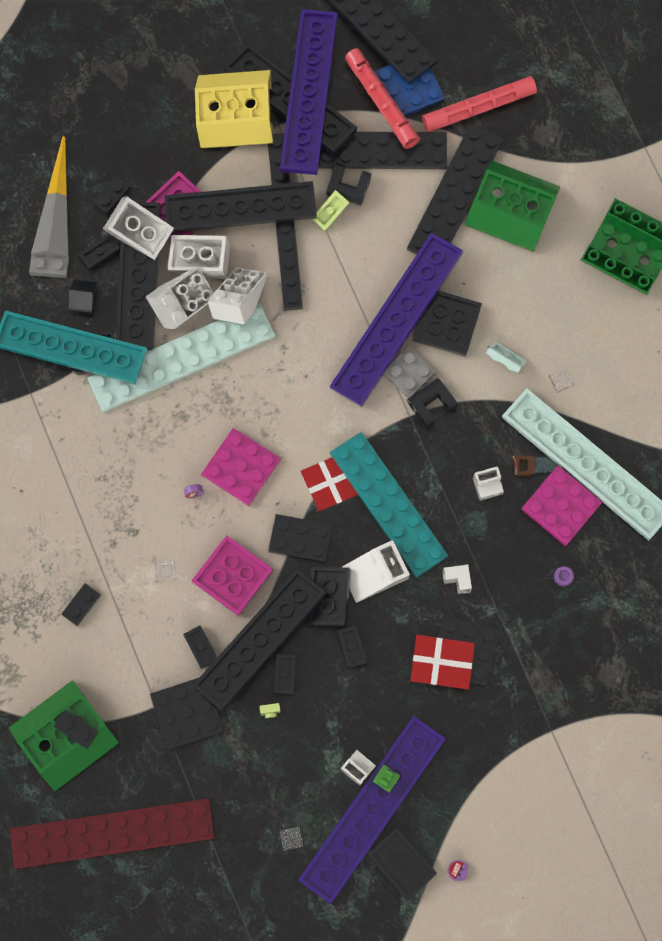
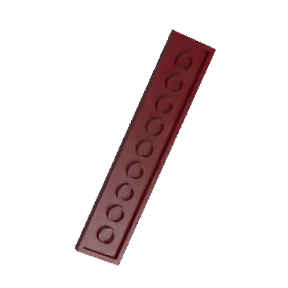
M209 799L10 828L14 869L215 839Z

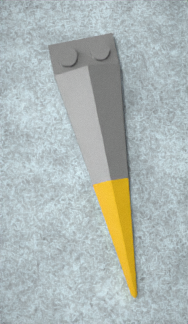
M64 136L60 144L31 251L30 276L67 278L69 241L66 140Z

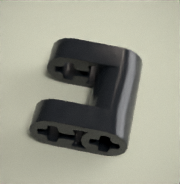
M336 163L326 195L331 196L336 190L350 203L362 206L372 173L362 171L358 185L355 187L341 182L346 166Z
M439 378L406 399L412 411L426 428L435 423L433 416L426 406L437 398L449 412L458 407L456 400Z

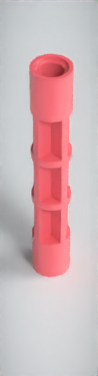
M359 48L349 51L345 56V61L379 108L380 113L385 117L403 147L408 149L416 145L420 137L402 114Z
M532 76L422 115L424 127L427 132H431L537 93L535 81Z

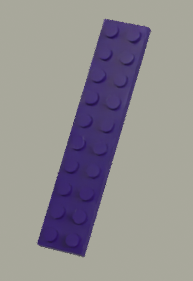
M301 9L280 172L318 174L337 12Z
M433 233L429 235L329 386L330 389L360 407L364 405L462 256V249Z
M413 716L298 881L331 904L446 738ZM383 765L400 775L390 793L373 783Z

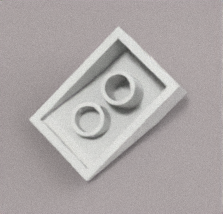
M122 197L103 230L153 260L156 259L174 229L128 197Z
M171 235L168 271L184 274L199 266L206 279H226L228 276L231 244L226 236Z

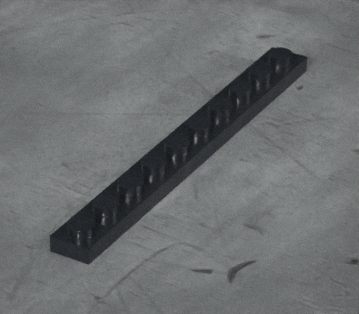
M285 133L273 134L274 143L268 144L272 185L290 183L289 172H280ZM294 221L276 222L284 311L303 309Z

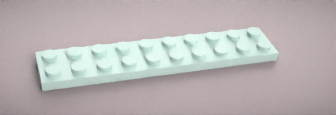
M257 303L254 313L245 324L218 320L147 351L136 385L97 374L87 379L102 413L273 339L275 334L261 304Z
M526 388L502 415L506 422L648 541L662 526V500L529 389Z

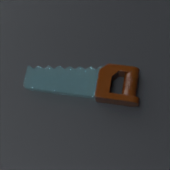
M511 457L514 464L515 477H530L535 475V473L540 474L541 472L544 474L546 472L551 473L559 466L549 457ZM521 461H526V471H521Z

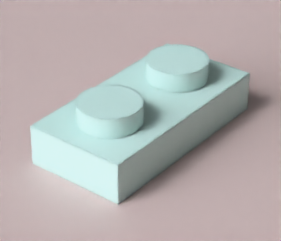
M494 341L486 352L493 360L501 362L509 370L517 373L527 362V360L497 341Z

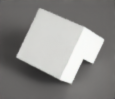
M498 466L474 474L473 481L480 501L504 493Z
M468 565L446 567L443 569L444 584L456 583L458 594L471 592L472 586Z
M356 750L342 766L341 771L360 786L376 765Z

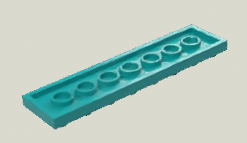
M6 310L0 323V349L135 385L148 351L143 346Z
M362 432L330 452L331 457L388 539L394 541L400 556L415 578L448 557L443 547Z

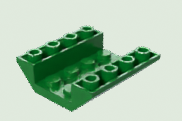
M492 160L475 196L465 226L534 252L560 186ZM498 189L502 192V196L495 197L492 191ZM534 203L537 209L529 210L527 204Z
M615 198L580 261L648 295L662 269V222ZM614 240L617 246L611 248L607 245V241ZM646 257L650 263L643 265L640 262V258Z
M73 680L9 727L16 742L54 792L119 744L118 740ZM64 710H67L75 717L81 716L84 723L99 732L88 749L54 727ZM47 740L50 742L51 747L48 751L43 752L40 749V744L42 741Z

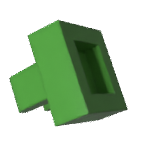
M383 765L373 783L390 793L400 775Z

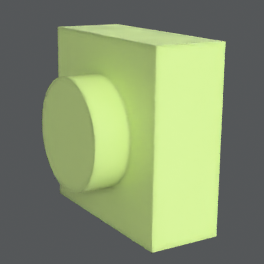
M279 703L260 706L261 716L265 715V718L277 717V713H281Z

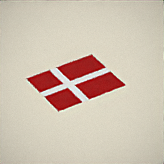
M332 457L300 471L318 511L358 495Z
M416 635L410 681L469 690L475 643Z

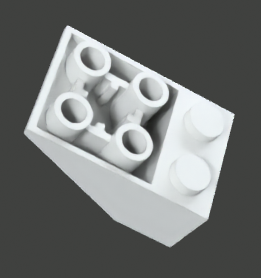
M196 266L158 287L147 295L146 298L162 326L166 329H175L208 305V300L214 293L199 266Z
M236 267L208 300L212 318L245 324L255 311L268 273Z
M393 540L374 548L343 566L351 569L349 590L356 603L406 581L410 576Z

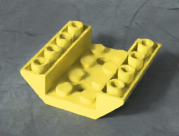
M271 70L198 75L195 87L196 127L201 149L274 143L273 125L270 122L269 89H272ZM250 99L256 102L253 108L246 107V103ZM213 102L219 103V108L216 111L210 110V105Z

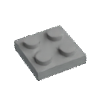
M408 347L389 365L383 375L409 398L418 392L436 374V371Z

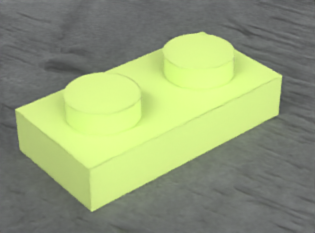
M335 190L316 212L317 219L312 220L326 231L350 202Z

